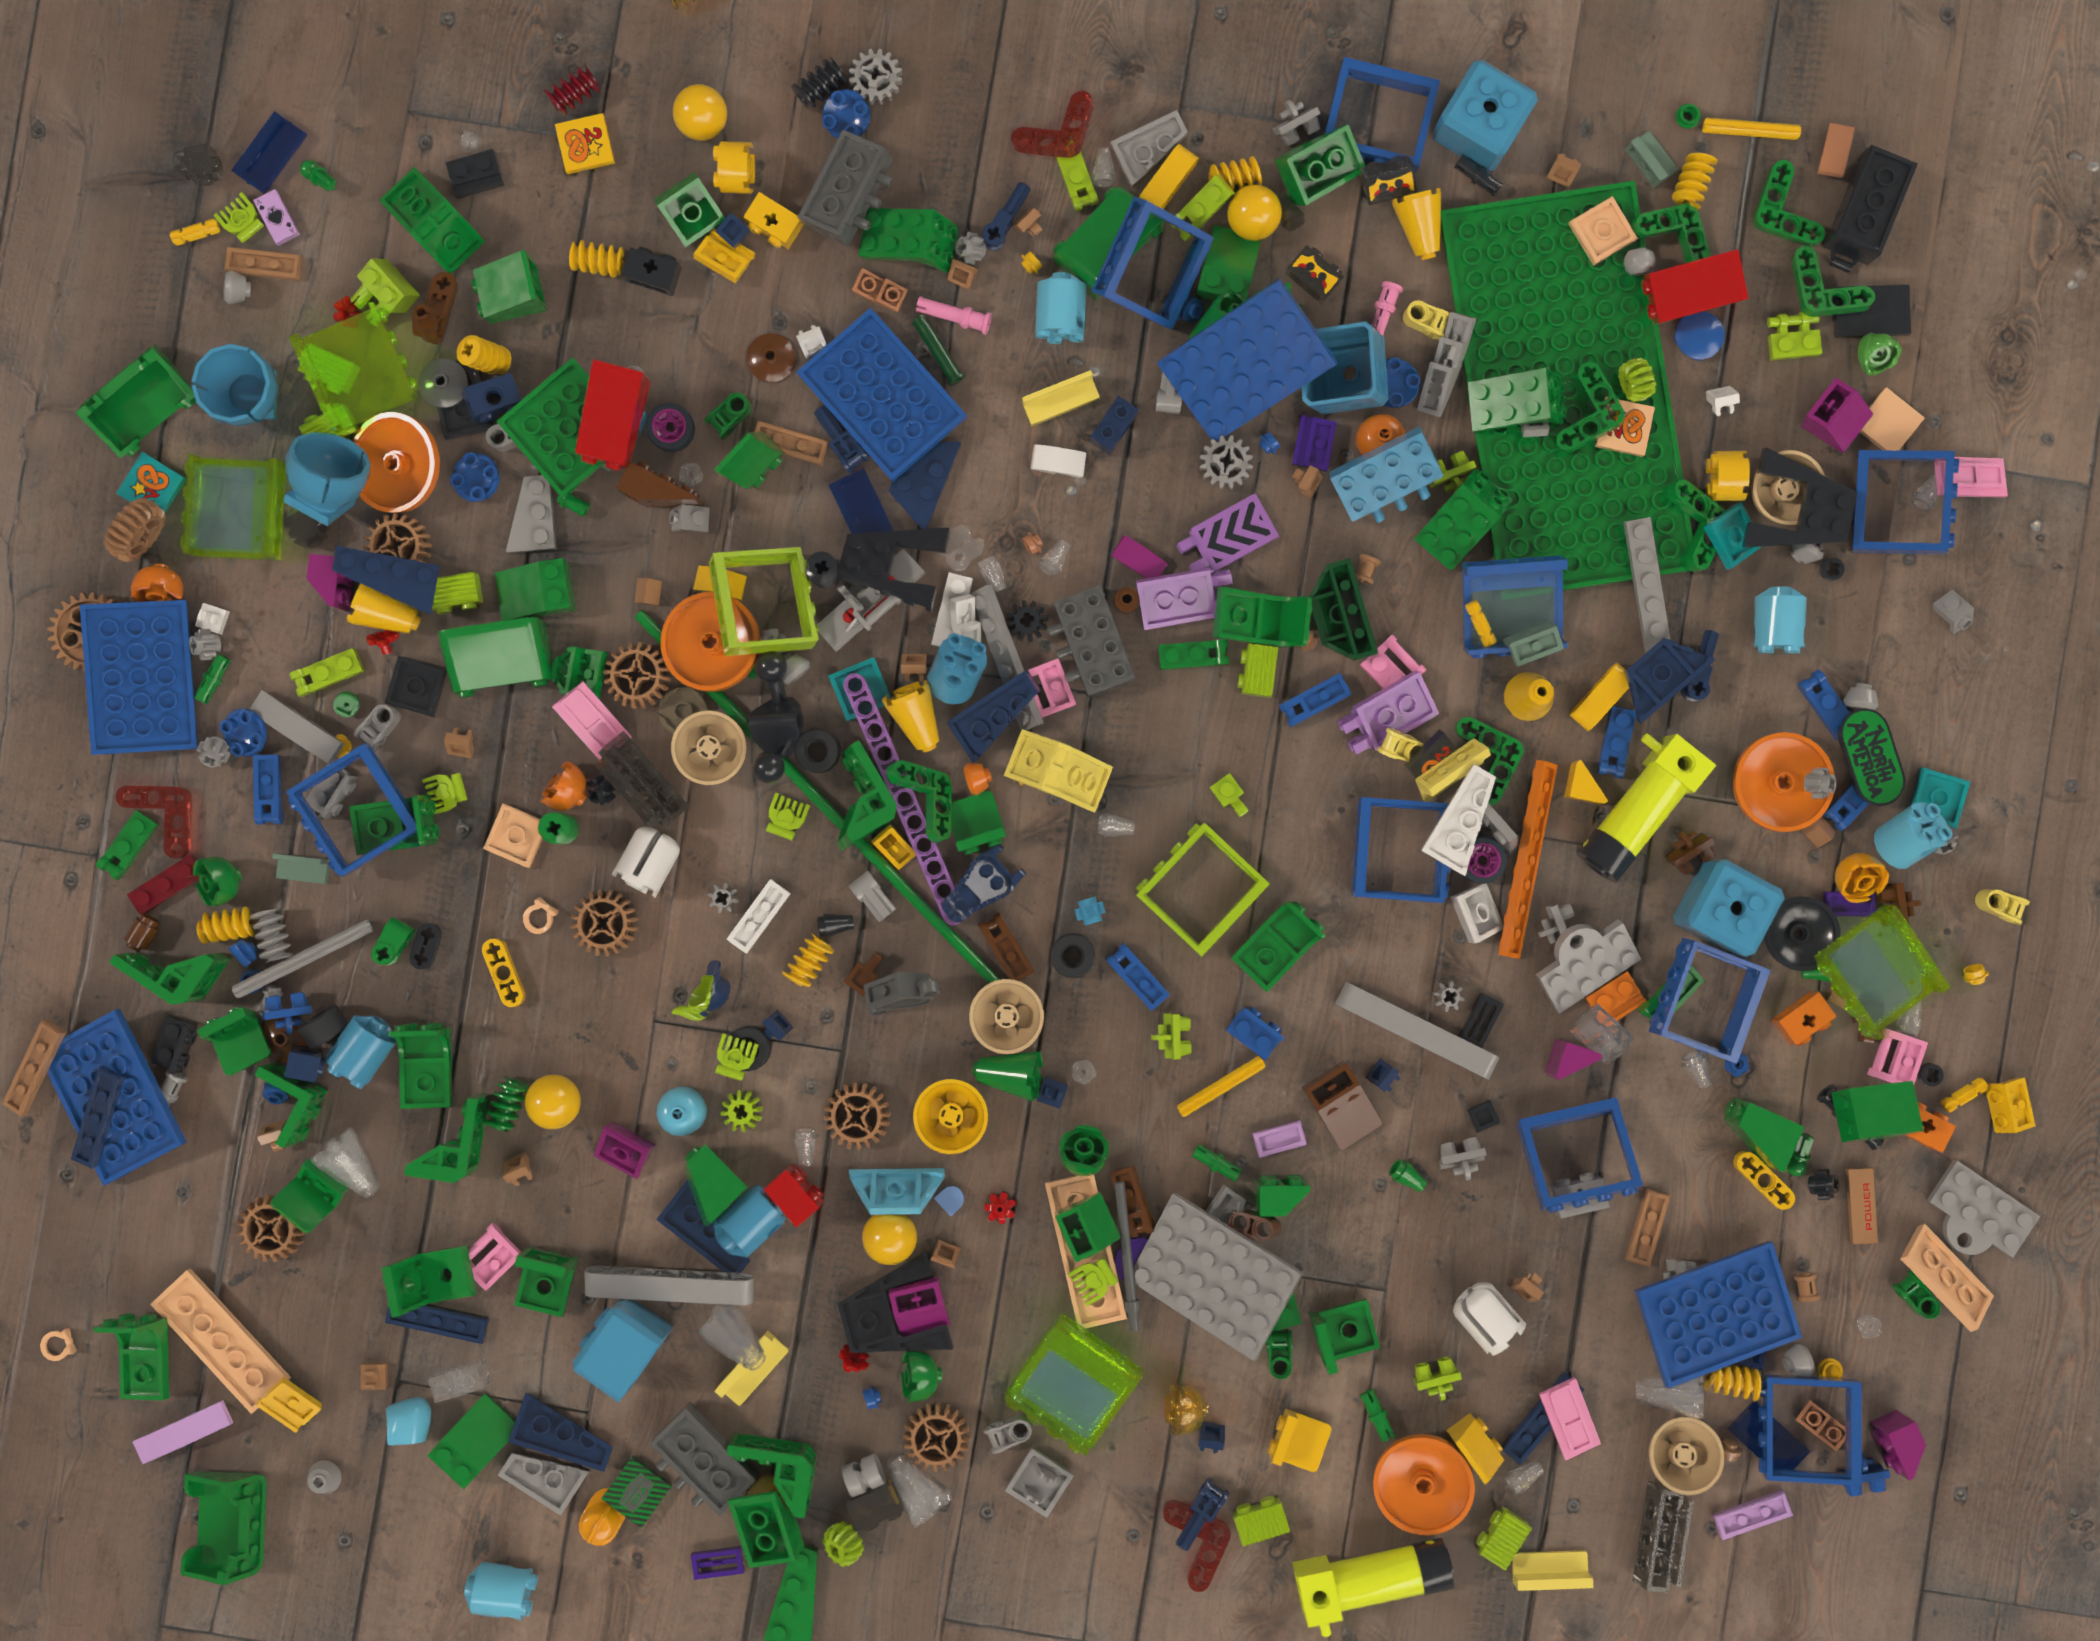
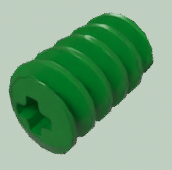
M547 813L540 819L538 824V834L551 844H570L576 839L579 832L576 819L565 813Z
M503 1076L506 1082L497 1083L503 1089L502 1092L495 1091L493 1093L499 1100L490 1101L495 1110L486 1111L491 1116V1120L483 1119L482 1122L495 1130L509 1132L508 1130L515 1127L511 1120H517L519 1117L515 1111L522 1109V1105L519 1102L525 1101L526 1096L522 1092H527L529 1086L520 1080Z

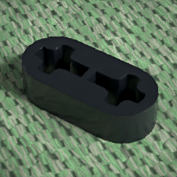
M426 923L418 928L409 959L414 968L427 969L433 965L442 938V931L438 925ZM432 928L431 932L435 934V937L430 938L428 944H426L427 936L424 935V931ZM424 948H426L424 956L428 958V961L420 964V959H417V955L422 954Z

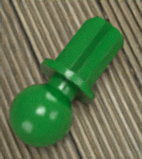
M313 160L302 162L300 173L305 179L310 180L313 185L320 186L325 191H334L336 189L335 185L337 182L327 174L326 169L319 166Z
M1807 1133L1801 1134L1793 1152V1157L1787 1166L1788 1173L1795 1177L1805 1174L1807 1171L1805 1161L1811 1159L1809 1153L1814 1138Z

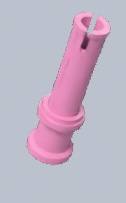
M1388 281L1382 282L1381 287L1383 289L1379 300L1374 304L1376 313L1371 324L1382 336L1384 335L1390 315L1396 312L1395 304L1399 293L1403 292L1402 286Z
M922 296L917 301L918 307H916V312L959 323L963 329L969 327L982 331L984 335L988 333L992 313L984 314L973 311L972 307L962 309L923 298Z

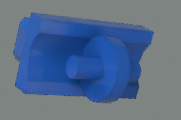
M304 992L290 994L291 1007L281 1008L279 995L265 997V1011H262L263 1019L284 1017V1020L275 1021V1028H285L287 1034H292V1026L302 1025L301 1018L291 1019V1016L312 1013L311 1005L307 1004Z
M1862 1453V1483L1868 1482L1869 1490L1872 1492L1886 1491V1479L1891 1478L1890 1471L1888 1469L1884 1470L1881 1464L1875 1465L1874 1458H1865ZM1840 1470L1836 1472L1846 1473V1470ZM1844 1485L1846 1493L1851 1497L1863 1494L1862 1486Z

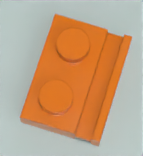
M1624 971L1584 997L1603 1028L1612 1025L1646 1002V999L1642 996L1641 991L1628 971Z

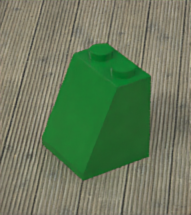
M526 250L518 251L473 270L474 279H471L475 294L478 293L480 300L477 303V309L480 317H484L489 324L547 311L537 264Z
M1913 1081L1849 1088L1831 1093L1841 1142L1888 1139L1924 1131Z
M1733 1097V1100L1727 1103L1724 1110L1726 1115L1724 1118L1725 1122L1766 1166L1785 1173L1804 1126L1755 1104Z
M704 1144L701 1148L695 1146L684 1159L687 1162L683 1168L702 1222L708 1227L747 1186Z

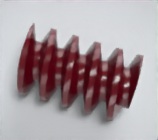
M585 63V72L578 67L576 68L577 77L569 73L567 74L569 82L562 78L559 80L561 88L552 84V94L546 89L543 90L557 112L560 111L564 115L568 114L567 105L574 110L576 108L574 100L583 104V94L591 99V89L600 93L599 85Z

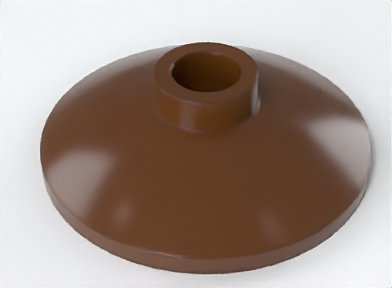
M773 333L764 334L751 343L747 352V364L751 373L757 379L767 383H776L786 379L792 373L796 364V353L790 341L785 337ZM773 352L775 354L774 358L767 360V353Z
M291 1016V1019L299 1018L297 1016ZM284 1017L268 1019L262 1029L271 1049V1056L269 1057L271 1060L287 1063L291 1045L308 1048L307 1043L298 1032L299 1027L302 1025L292 1026L293 1033L287 1034L285 1028H275V1021L284 1020ZM280 1034L285 1037L283 1044L278 1041Z

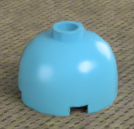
M678 1086L662 1095L657 1104L656 1115L664 1131L675 1136H686L693 1134L702 1127L707 1117V1105L699 1091L692 1087Z

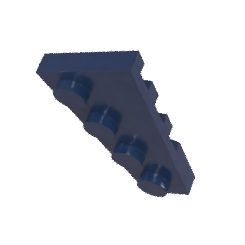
M336 545L332 567L333 572L431 615L439 565Z
M1025 670L946 723L972 763H975L1041 690L1029 671Z

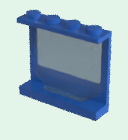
M1562 555L1462 562L1464 651L1471 655L1472 658H1484L1486 654L1496 653V656H1509L1511 653L1509 647L1504 644L1503 638L1545 622H1551L1557 626L1563 647L1568 648V643L1563 639V570L1568 569V560ZM1473 600L1479 602L1482 608L1481 611L1485 614L1492 629L1490 632L1494 633L1497 640L1495 644L1489 647H1485L1482 644L1481 636L1478 635L1470 618L1471 615L1468 614L1465 605Z

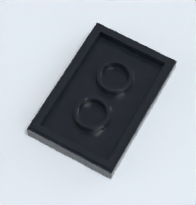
M1910 285L1868 286L1875 293V300L1869 309L1863 312L1834 315V338L1863 337L1868 333L1908 336L1911 334ZM1840 286V287H1835V288H1845V287H1855V286ZM1859 295L1858 298H1857V299H1862V300H1863V303H1865L1866 300H1867V299H1863L1861 295ZM1838 296L1833 297L1834 305H1844L1843 299Z
M459 360L455 361L465 370L468 376V386L483 382L481 370L465 366ZM444 377L438 379V385L444 384ZM464 398L453 407H437L446 441L486 432L490 427L494 426L492 420L481 423L480 420L473 422Z

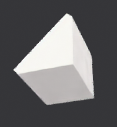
M1487 883L1450 896L1469 943H1479L1504 928Z

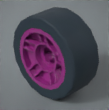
M664 403L658 405L650 412L647 417L646 430L647 435L655 446L663 451L678 452L688 447L694 439L695 424L685 408L679 404ZM668 423L675 425V429L672 432L667 431Z
M1477 837L1464 878L1473 883L1486 884L1494 882L1501 877L1507 863L1506 853L1501 844L1492 838ZM1480 856L1487 858V862H1484L1483 865L1478 863Z

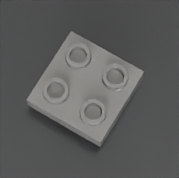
M1031 1447L1007 1484L1005 1491L1047 1518L1072 1480L1074 1473L1036 1448Z

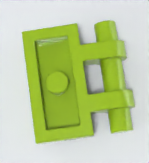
M1799 312L1798 315L1787 316V314H1778L1777 317L1768 318V328H1777V334H1770L1768 336L1770 361L1820 356L1822 354L1820 329L1810 330L1809 326L1810 323H1818L1819 316L1809 317L1803 312ZM1798 325L1799 332L1788 333L1787 327Z

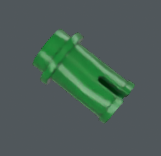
M572 492L564 499L560 495L557 499V503L560 504L561 508L566 507L582 518L586 516L591 506L590 503L576 497Z

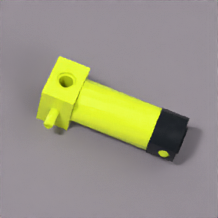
M1648 733L1641 738V741L1652 749L1651 753L1642 763L1646 768L1600 826L1593 831L1577 851V855L1590 869L1612 882L1617 883L1636 859L1637 854L1684 795L1695 793L1716 766V764L1678 734L1664 736L1659 742Z
M1442 1538L1417 1542L1410 1546L1330 1563L1326 1555L1292 1562L1308 1628L1320 1626L1323 1637L1331 1635L1329 1623L1343 1621L1341 1613L1343 1611L1454 1589L1453 1567L1449 1552Z

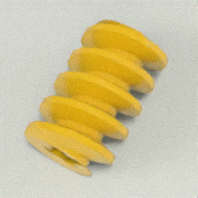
M1705 153L1688 154L1685 158V164L1682 166L1683 173L1679 175V182L1675 186L1676 191L1672 194V200L1677 205L1690 203L1697 210L1700 209L1701 206L1696 202H1703L1705 197L1699 192L1704 193L1708 191V187L1702 183L1711 182V177L1706 174L1714 173L1715 170L1710 165H1716L1718 159Z
M1254 156L1249 157L1248 164L1242 158L1239 160L1238 165L1234 160L1230 161L1229 168L1225 162L1220 163L1219 170L1215 164L1210 166L1208 173L1209 181L1215 175L1220 174L1233 191L1235 185H1238L1239 189H1241L1245 183L1254 185V181L1262 185L1260 167Z
M584 240L580 241L579 246H576L573 241L569 254V266L572 271H577L580 268V271L583 273L590 270L591 274H597L599 271L601 276H606L609 272V275L615 278L618 274L620 276L623 270L624 249L620 246L618 252L615 253L613 245H610L608 251H605L603 243L596 250L592 241L588 248H585Z
M469 335L462 339L456 352L457 359L461 364L490 375L505 374L509 370L512 360L511 353L506 347L475 335Z
M247 906L242 908V914H240L238 908H233L232 916L228 909L223 910L222 917L218 911H213L212 919L209 913L206 912L203 913L202 920L197 922V935L202 944L216 943L219 940H235L239 937L247 938L249 935L255 937L256 930L253 929L255 921L251 920L250 916L252 914Z
M812 932L810 933L814 939L805 938L804 940L808 948H798L803 954L802 957L798 955L793 956L797 964L788 963L787 965L791 972H782L785 977L801 987H810L812 985L808 977L816 979L817 974L814 969L820 971L823 969L819 961L828 962L829 959L825 953H834L830 944Z
M1732 1364L1705 1374L1703 1386L1708 1391L1710 1386L1713 1385L1714 1393H1718L1720 1387H1722L1724 1395H1728L1730 1389H1732L1733 1397L1736 1398L1739 1396L1740 1391H1742V1398L1745 1400L1752 1393V1400L1756 1402L1761 1393V1376L1757 1369L1752 1368L1749 1370L1745 1366L1739 1368L1738 1365Z

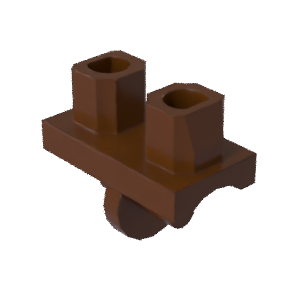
M1679 831L1676 833L1679 841L1672 844L1675 850L1665 856L1668 863L1674 865L1680 873L1687 875L1695 869L1691 861L1692 858L1698 856L1700 861L1706 862L1715 857L1712 846L1716 843L1712 837L1708 838L1702 832L1696 835L1692 831L1686 835L1683 831Z
M1888 883L1882 892L1876 893L1878 902H1889L1891 910L1880 912V924L1893 926V928L1910 927L1908 917L1915 916L1914 906H1920L1921 900H1913L1912 891L1905 892L1904 883Z

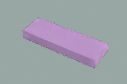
M1779 1490L1716 1512L1712 1516L1720 1538L1725 1540L1791 1517L1793 1514L1785 1492Z

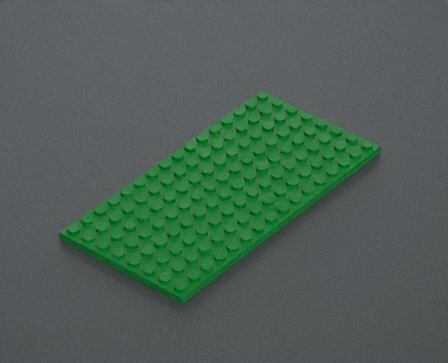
M1635 180L1441 210V233L1454 312L1477 318L1462 363L1468 401V382L1547 368L1556 373L1559 378H1562L1564 383V392L1561 393V400L1566 406V417L1563 418V424L1560 425L1548 422V436L1523 437L1520 425L1474 433L1480 471L1487 473L1491 481L1498 487L1504 488L1512 499L1503 515L1489 529L1494 560L1562 555L1568 560V569L1563 570V591L1633 580L1623 522L1651 517L1660 576L1690 571L1685 564V556L1693 540L1690 516L1672 503L1667 494L1668 486L1671 483L1684 479L1658 323L1654 324V321L1650 320L1648 316L1647 305H1650L1648 295H1644L1642 290L1644 276L1630 275L1626 272L1623 265L1624 257L1628 251L1646 248L1645 239L1638 238L1635 242L1593 266L1568 224L1574 218L1613 196L1631 225L1633 219L1640 215ZM1641 357L1643 360H1646L1648 365L1652 367V372L1655 375L1656 390L1646 400L1633 402L1655 407L1645 456L1640 457L1594 447L1595 441L1569 454L1561 452L1556 443L1559 432L1596 412L1579 382L1578 370L1580 366L1586 362L1596 363L1603 372L1617 399L1632 402L1626 398V394L1622 392V387L1619 385V367L1634 358ZM1587 369L1583 378L1589 377L1593 387L1595 384H1598L1594 379L1596 371L1591 372ZM1599 389L1594 394V398L1599 402L1604 401V398L1609 396L1608 392L1604 389ZM1587 423L1583 427V432L1587 435H1593L1598 430L1595 423ZM1579 429L1574 430L1576 436L1572 438L1564 436V442L1561 444H1567L1570 447L1572 446V440L1578 436L1579 441L1584 440L1580 436ZM1552 586L1499 590L1501 601L1553 593Z

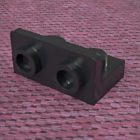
M170 1015L165 1016L151 1064L169 1069L171 1073L182 1072L189 1063L190 1055L188 1053L190 1047L197 1039L198 1033L196 1028L198 1024Z

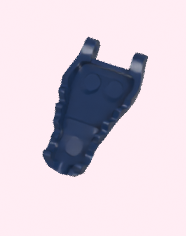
M1001 844L993 846L975 858L955 889L943 900L942 909L953 922L960 923L974 912L1005 898L1014 890L1021 879L1027 875L1025 870L1021 868L1012 876L995 857L1004 849Z

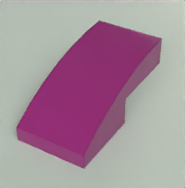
M1123 535L1110 555L1144 579L1161 576L1168 565L1167 562L1126 535Z

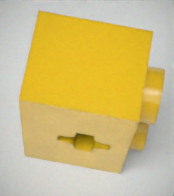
M760 192L744 215L747 227L751 232L756 235L764 234L768 237V241L777 248L783 246L789 249L804 226L796 214ZM776 220V222H777L776 225H774V224H771L770 226L768 225V222H769V221H770V222H774V221Z

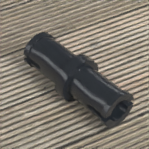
M1464 154L1454 166L1455 169L1470 178L1473 185L1478 184L1492 196L1497 193L1503 184L1487 173L1484 166L1479 167Z

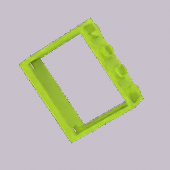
M801 547L718 552L712 554L709 560V568L725 656L812 649L819 640V627L814 623L815 604L810 600L811 582L809 578H806L807 560H804V556H802ZM789 563L803 637L739 642L726 568Z
M1196 823L1187 832L1189 838L1184 844L1179 841L1171 849L1170 853L1172 856L1169 860L1165 862L1162 859L1153 869L1155 875L1150 880L1145 877L1136 887L1139 891L1136 896L1202 957L1270 883L1206 823H1202L1200 826ZM1204 834L1255 883L1208 934L1197 943L1153 902L1147 894Z

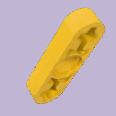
M498 938L487 940L482 946V954L502 1003L508 1007L521 1005L526 995L507 945ZM492 943L494 946H500V950L497 951L499 959L505 957L506 961L493 964V961H497V957L495 954L489 953ZM502 965L510 969V976L506 980L500 979L497 974L498 968ZM514 980L515 984L510 985L513 992H518L519 994L516 997V1002L513 999L508 1000L507 995L510 994L509 987L503 988L502 984L510 983Z
M1740 1151L1735 1155L1733 1164L1736 1170L1774 1207L1787 1210L1793 1206L1795 1202L1793 1191L1755 1154L1749 1151ZM1751 1158L1749 1163L1757 1170L1753 1172L1750 1168L1742 1167L1744 1164L1742 1159ZM1763 1173H1767L1770 1176V1183L1766 1187H1761L1758 1184V1178ZM1774 1188L1782 1194L1786 1193L1784 1196L1786 1201L1784 1203L1779 1201V1197L1772 1192Z

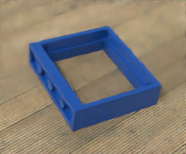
M1344 57L1324 134L1334 130L1347 77L1427 96L1413 157L1356 143L1363 161L1373 163V166L1380 169L1390 167L1397 169L1401 174L1412 170L1415 174L1420 166L1440 80Z
M1133 197L1092 292L1162 327L1172 330L1174 324L1178 321L1184 302L1189 297L1193 282L1200 273V267L1204 258L1210 251L1214 237L1146 200ZM1150 213L1194 236V240L1159 315L1115 293Z
M1859 450L1852 553L1947 555L1949 548H1954L1955 533H1950V523H1955L1956 508H1951L1952 498H1957L1958 483H1953V473L1959 472V458H1954L1955 451ZM1869 460L1945 461L1940 543L1864 542Z
M362 744L286 791L291 808L294 811L298 810L303 818L301 819L303 827L308 832L313 833L317 839L314 841L316 847L322 854L326 853L330 859L328 862L329 867L334 870L336 875L339 874L341 877L351 874L417 833L414 812L370 744ZM362 758L407 829L348 865L303 793Z
M1358 798L1352 896L1444 903L1445 898H1448L1449 883H1446V873H1450L1451 868L1437 859L1435 861L1433 895L1365 890L1371 806L1439 811V821L1449 803Z
M1682 938L1681 943L1676 948L1673 965L1668 970V979L1664 990L1659 995V1004L1656 1012L1650 1020L1649 1032L1737 1064L1771 970L1695 940ZM1696 951L1746 970L1719 1049L1668 1031Z
M1617 1097L1519 1119L1516 1124L1541 1211L1549 1210V1213L1560 1212L1564 1210L1563 1206L1572 1204L1574 1208L1583 1207L1589 1204V1200L1598 1199V1202L1612 1200V1195L1621 1193L1623 1197L1638 1193L1637 1190L1643 1186ZM1611 1113L1631 1180L1550 1198L1531 1131Z
M1763 1374L1760 1396H1763V1406H1759V1421L1763 1422V1432H1759L1758 1437L1759 1447H1763V1457H1759L1758 1461L1759 1472L1763 1473V1477L1767 1481L1862 1486V1382L1850 1378ZM1773 1384L1846 1388V1473L1773 1469Z

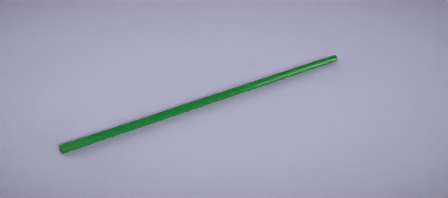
M641 610L634 618L661 645L662 628L644 610ZM723 691L706 692L752 739L749 729V718ZM783 757L782 759L785 764L784 773L841 831L845 817L786 757ZM865 838L854 844L988 984L1001 980Z

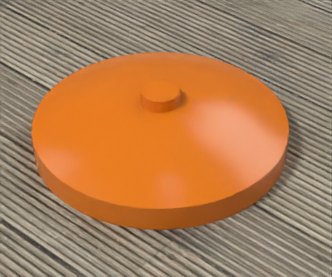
M387 412L376 415L366 421L353 439V442L367 453L371 464L370 476L359 496L369 506L382 512L404 513L417 508L430 496L439 476V451L433 435L422 422L406 414Z
M714 592L698 593L681 601L668 615L661 632V652L667 668L681 683L699 691L716 692L733 687L750 673L759 653L734 656L724 655ZM731 596L738 641H760V632L754 616L744 604Z
M1789 732L1763 736L1752 742L1742 752L1736 762L1732 781L1736 802L1749 820L1764 829L1775 832H1792L1804 829L1821 818L1828 809L1834 795L1833 792L1829 793V797H1824V799L1812 798V792H1806L1804 789V778L1807 773H1811V769L1828 768V774L1834 775L1832 764L1823 749L1805 736Z
M1410 1435L1392 1443L1378 1459L1373 1476L1374 1496L1381 1512L1398 1528L1416 1535H1436L1454 1528L1466 1517L1474 1500V1475L1468 1460L1452 1443L1434 1435Z

